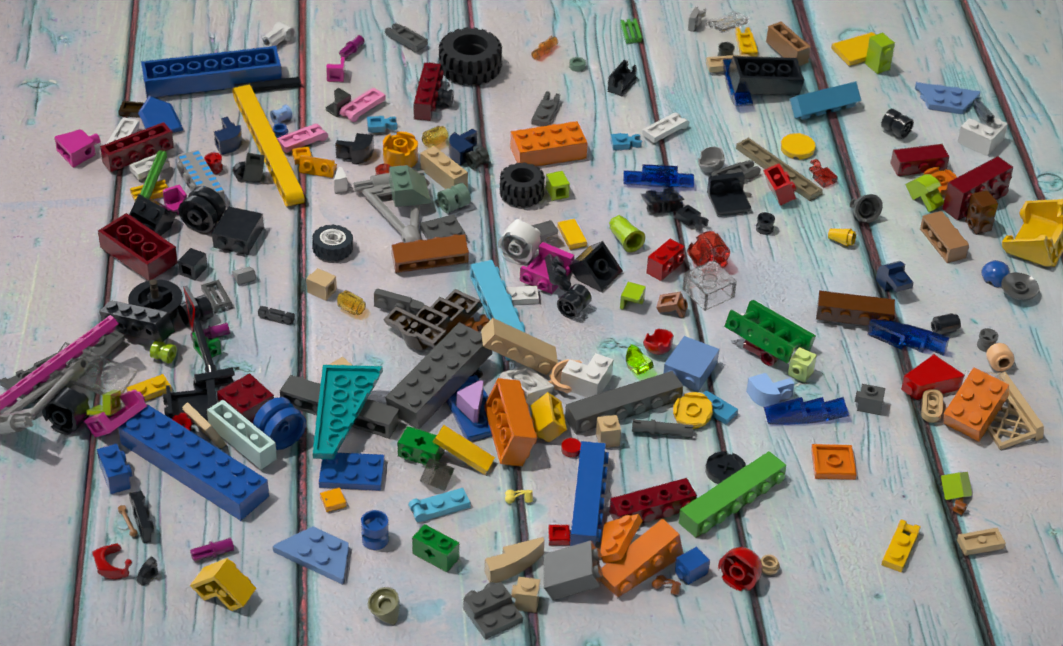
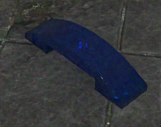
M732 58L723 59L724 76L731 101L736 107L753 106L750 92L735 93L728 72Z

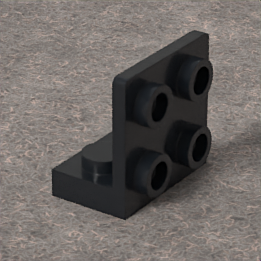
M743 172L708 177L707 194L717 215L751 211V205L743 191L745 179Z

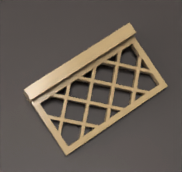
M1006 372L998 374L999 380L1009 384V396L1005 401L1009 405L1008 407L1002 406L999 410L1005 413L1003 418L996 416L993 420L1000 422V427L989 426L987 429L997 447L1002 450L1032 438L1035 441L1043 439L1044 425L1008 374ZM1008 414L1016 415L1018 420L1007 419ZM1004 424L1015 426L1013 432L1002 429ZM1018 427L1027 429L1028 433L1020 434L1016 432ZM1000 434L1010 436V439L1001 442L999 436Z

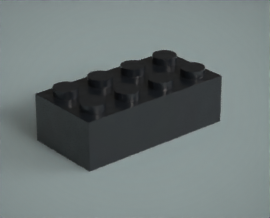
M733 56L728 70L734 91L738 94L800 95L804 83V77L797 58Z

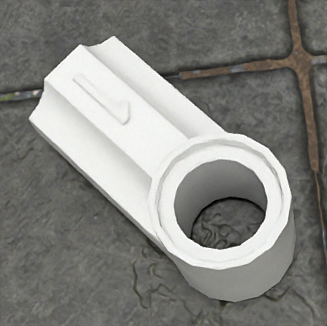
M279 21L274 25L271 32L262 37V43L265 47L276 46L283 40L290 41L294 37L295 30L293 27Z

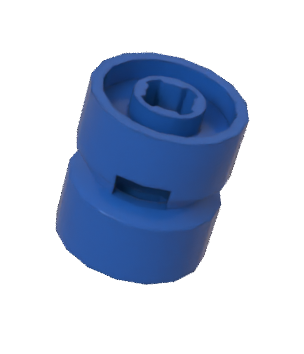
M371 510L366 512L361 518L362 544L367 549L380 550L386 547L389 542L388 517L382 511Z

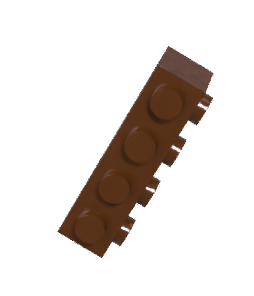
M819 290L816 310L817 320L892 329L895 316V299Z

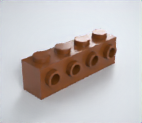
M455 234L442 238L435 237L433 239L416 240L407 243L399 242L391 245L395 273L468 263L469 260L465 234Z

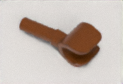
M965 497L955 500V506L952 510L959 515H963L967 509V504L963 503Z

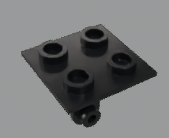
M672 188L664 189L662 192L649 190L641 194L650 204L647 205V212H651V214L660 213V209L664 213V202L667 212L679 211L683 208V202L680 201L684 200V198Z

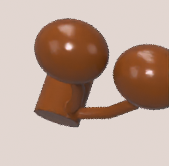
M658 575L652 582V586L655 589L661 588L664 584H672L671 593L678 595L680 592L681 583L672 579H666L664 575Z

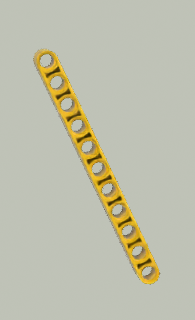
M250 84L233 88L234 100L260 154L265 155L264 162L285 206L289 207L304 203L303 191Z

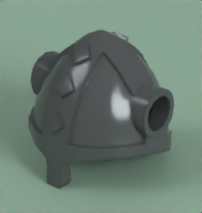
M868 194L858 199H852L850 207L853 208L854 214L860 222L871 223L880 216L883 202L879 196Z

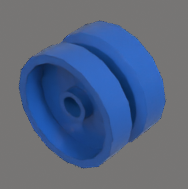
M277 397L266 402L259 409L253 424L276 443V450H282L292 446L300 439L306 428V418L298 409H295L288 399Z

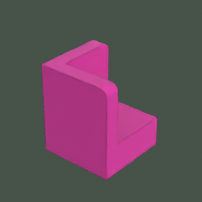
M341 57L340 64H327V82H344L345 57Z
M180 184L163 190L164 205L178 212L177 215H179V205L187 197Z

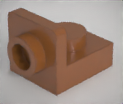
M681 291L662 294L659 297L656 308L659 313L676 310L681 318L684 317L688 309V302L684 299Z

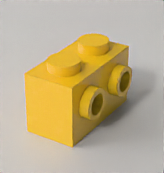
M547 392L531 404V416L537 437L550 443L567 430L561 400Z

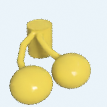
M509 489L505 492V501L509 504L513 503L517 496L524 494L525 502H533V491L520 490L514 492Z

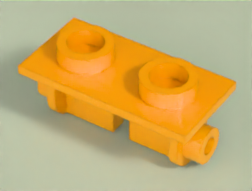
M300 155V173L333 178L334 171L337 169V164H335L334 160Z

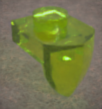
M629 345L626 352L628 369L636 375H640L654 368L653 361L645 356L637 346Z

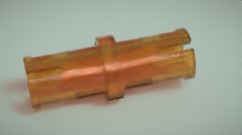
M551 35L546 41L541 42L531 52L532 58L539 60L543 55L548 54L558 44V39Z

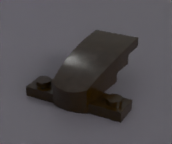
M454 289L446 299L439 297L431 307L424 305L416 315L395 307L383 320L386 325L400 331L406 345L414 349L423 350L430 346L434 348L458 323L464 324L483 305L480 300Z

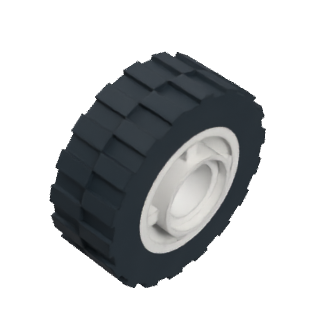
M331 224L319 227L312 235L313 253L322 260H344V258L349 257L352 253L353 234L341 225Z

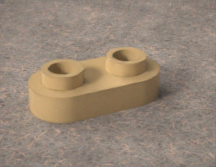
M928 389L923 394L921 416L925 421L935 423L942 416L943 395L938 390Z

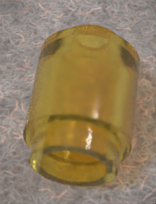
M436 126L424 131L422 134V142L429 148L439 145L448 139V131L444 126Z
M348 290L341 292L337 297L338 307L352 315H360L365 310L366 303L363 301V298Z

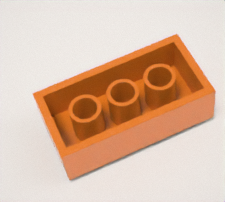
M578 121L511 131L510 149L517 163L524 162L533 164L536 167L587 159L588 142Z
M497 378L484 405L500 464L523 466L526 459L530 456L533 445L537 442V433L533 427V419L530 417L529 405L526 403L525 392L522 389L520 380Z

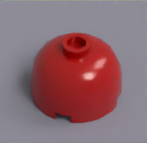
M736 547L729 550L719 560L718 570L721 569L723 573L721 576L723 581L737 591L742 589L751 590L760 580L763 571L762 561L753 550L746 547Z

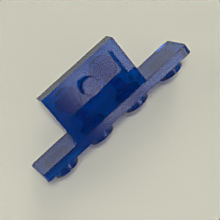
M642 164V171L624 170L623 184L693 188L694 174L678 173V166Z

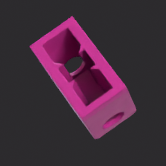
M82 129L54 137L57 152L73 168L95 156L94 145L101 143L97 133L88 136Z

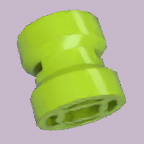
M154 341L150 348L151 358H160L168 364L172 363L177 353L176 345L165 344V342Z

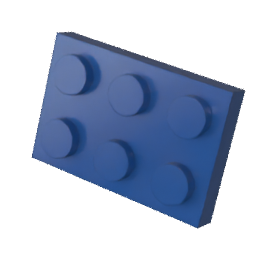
M337 452L334 459H322L319 488L336 489L340 487V489L381 491L385 457L381 454Z

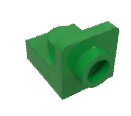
M194 332L192 333L193 348L203 359ZM205 336L211 357L220 355V340L216 338L209 341Z

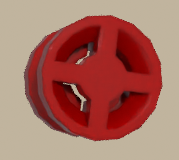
M215 152L205 155L204 160L213 174L222 172V156Z

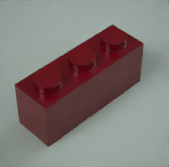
M943 144L894 149L890 164L897 176L920 174L935 167L939 168L940 171H945L948 167L950 156Z

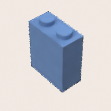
M684 336L664 364L663 373L673 371L683 386L699 392L718 363L719 349Z

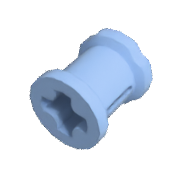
M286 104L278 110H271L270 117L274 124H278L283 120L292 119L293 113Z

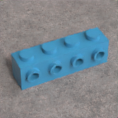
M857 81L790 98L794 117H801L802 120L811 118V114L814 113L817 116L826 114V110L830 109L831 112L839 111L842 106H846V109L855 107L856 103L861 101Z

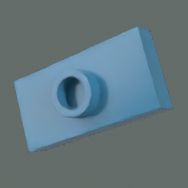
M707 390L703 393L712 403V417L727 424L738 414L736 407Z

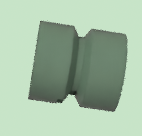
M463 183L444 189L437 194L438 203L445 213L452 212L458 207L461 208L471 202L469 190Z

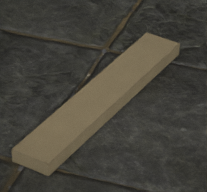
M749 137L736 144V149L763 169L780 163L784 172L787 171L791 181L794 182L797 189L796 192L807 200L812 201L822 195L823 189Z

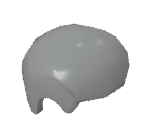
M716 146L703 149L700 158H698L700 169L709 173L721 169L725 163L724 152Z

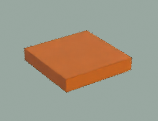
M812 444L811 453L815 479L856 480L852 445Z

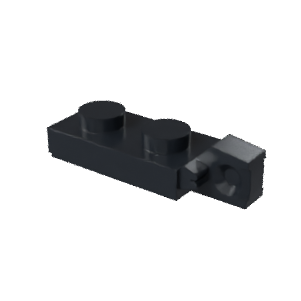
M141 490L130 492L129 500L142 543L151 542L154 524L152 520L148 519V506H144L145 496Z

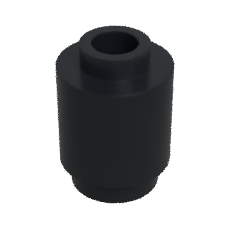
M952 313L936 316L931 322V329L937 335L956 332L961 327L959 316Z

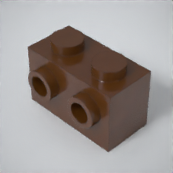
M988 190L971 194L965 222L976 235L992 231L993 223L995 222L998 202Z

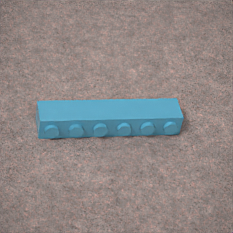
M492 260L471 264L470 278L489 320L494 318L525 332L523 322L519 321L518 310L512 305V297L506 292L505 281L500 278L499 268L495 267Z

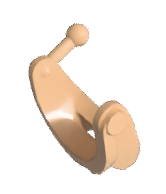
M569 359L563 360L553 367L552 374L549 375L551 380L548 381L554 385V389L565 393L572 391L570 386L560 383L561 372Z

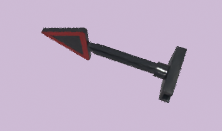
M183 286L191 330L196 334L205 364V373L194 375V390L207 389L206 380L214 379L215 387L229 385L234 382L232 376H235L234 369L231 367L217 370L216 365L213 364L202 325L198 320L199 306L188 286Z

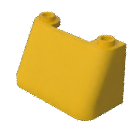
M1063 199L1025 201L1020 209V218L1023 219L1024 223L1015 239L1012 235L1005 236L1002 240V248L1008 254L1045 267H1055L1063 253Z

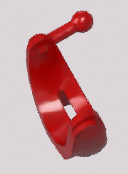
M115 543L92 551V557H94L98 574L108 579L128 577L129 567L132 565L131 559L125 561L124 569L111 566L105 559L109 554L119 552L121 550L120 544Z

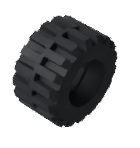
M524 162L510 164L500 174V197H502L504 202L514 207L520 206L525 208V206L531 207L533 204H538L544 197V172L533 164Z

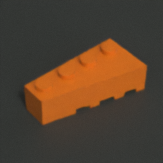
M662 518L629 545L622 560L609 562L601 568L603 577L600 578V581L617 598L627 593L635 586L674 563L676 558L683 554L680 534Z

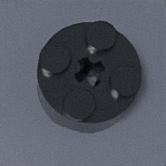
M64 386L43 408V417L45 421L49 420L53 424L51 426L53 430L60 434L68 435L76 431L84 423V420L89 418L90 415H87V410L90 409L89 399L86 394Z

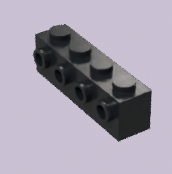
M113 300L106 303L99 311L102 321L110 315L114 317L118 322L115 330L122 334L163 343L175 332L168 312Z

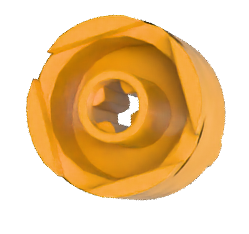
M400 131L396 132V135L391 136V134H388L383 139L384 166L389 168L407 165L412 168L417 164L418 140L416 141L413 134Z

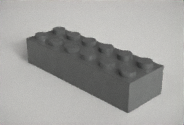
M458 323L385 396L388 406L399 409V419L420 429L493 354L492 350L483 347L482 333Z

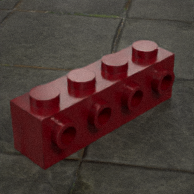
M424 62L414 99V120L431 121L432 114L436 110L438 91L441 88V81H443L444 71H441V64Z
M163 122L100 146L102 163L112 172L153 156L160 150L162 152L174 148L171 129Z
M683 478L610 498L609 513L613 520L621 519L626 515L639 514L643 520L642 523H648L679 514L681 508L697 499V494L689 480Z

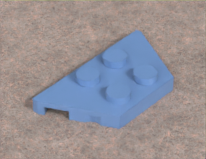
M919 82L915 84V90H919L921 93L920 98L925 102L928 110L963 114L973 104L975 99H979L981 92Z
M312 526L274 544V553L343 585L349 552L348 542Z

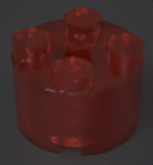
M714 231L700 234L696 237L697 241L694 244L691 242L688 246L687 254L703 275L709 274L711 270L716 268L723 269L728 264L727 260L730 256V249L721 236Z

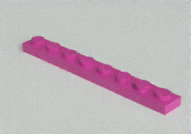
M111 315L1 394L0 411L5 407L13 406L17 402V398L22 394L25 396L32 392L33 386L37 383L47 381L51 377L50 374L55 370H62L67 365V361L83 354L82 350L88 346L93 347L100 341L99 338L104 334L109 335L115 331V326L118 325L115 318Z

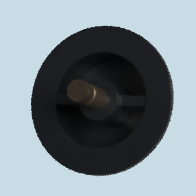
M152 279L140 283L132 289L128 296L129 304L168 312L171 321L177 316L178 307L183 300L182 291L176 284L161 279Z

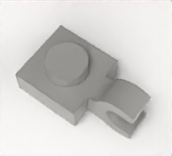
M697 6L693 9L689 16L688 31L694 32L696 27L700 26L701 19L706 16V8L703 11L698 10Z

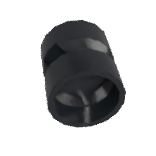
M894 108L889 109L881 121L883 129L893 132L901 139L909 135L914 125L912 118L902 115L901 112Z
M574 284L566 294L558 299L557 308L563 316L573 319L592 301L591 293L585 286Z
M203 294L196 297L195 300L199 306L198 320L205 321L212 318L214 311L206 295ZM184 302L180 304L178 311L185 326L190 327L187 304Z

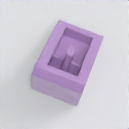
M478 381L457 392V407L473 423H478L484 381Z

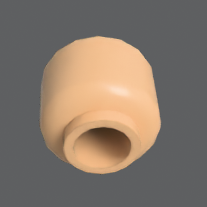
M996 343L987 350V360L994 370L1006 371L1014 364V354L1006 344Z

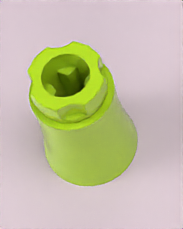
M621 215L610 220V229L620 241L625 251L635 252L643 246L646 239L644 232L637 229Z

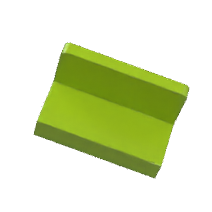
M111 390L103 394L102 405H97L87 410V415H96L102 412L106 415H112L121 409V399L119 397L121 390Z

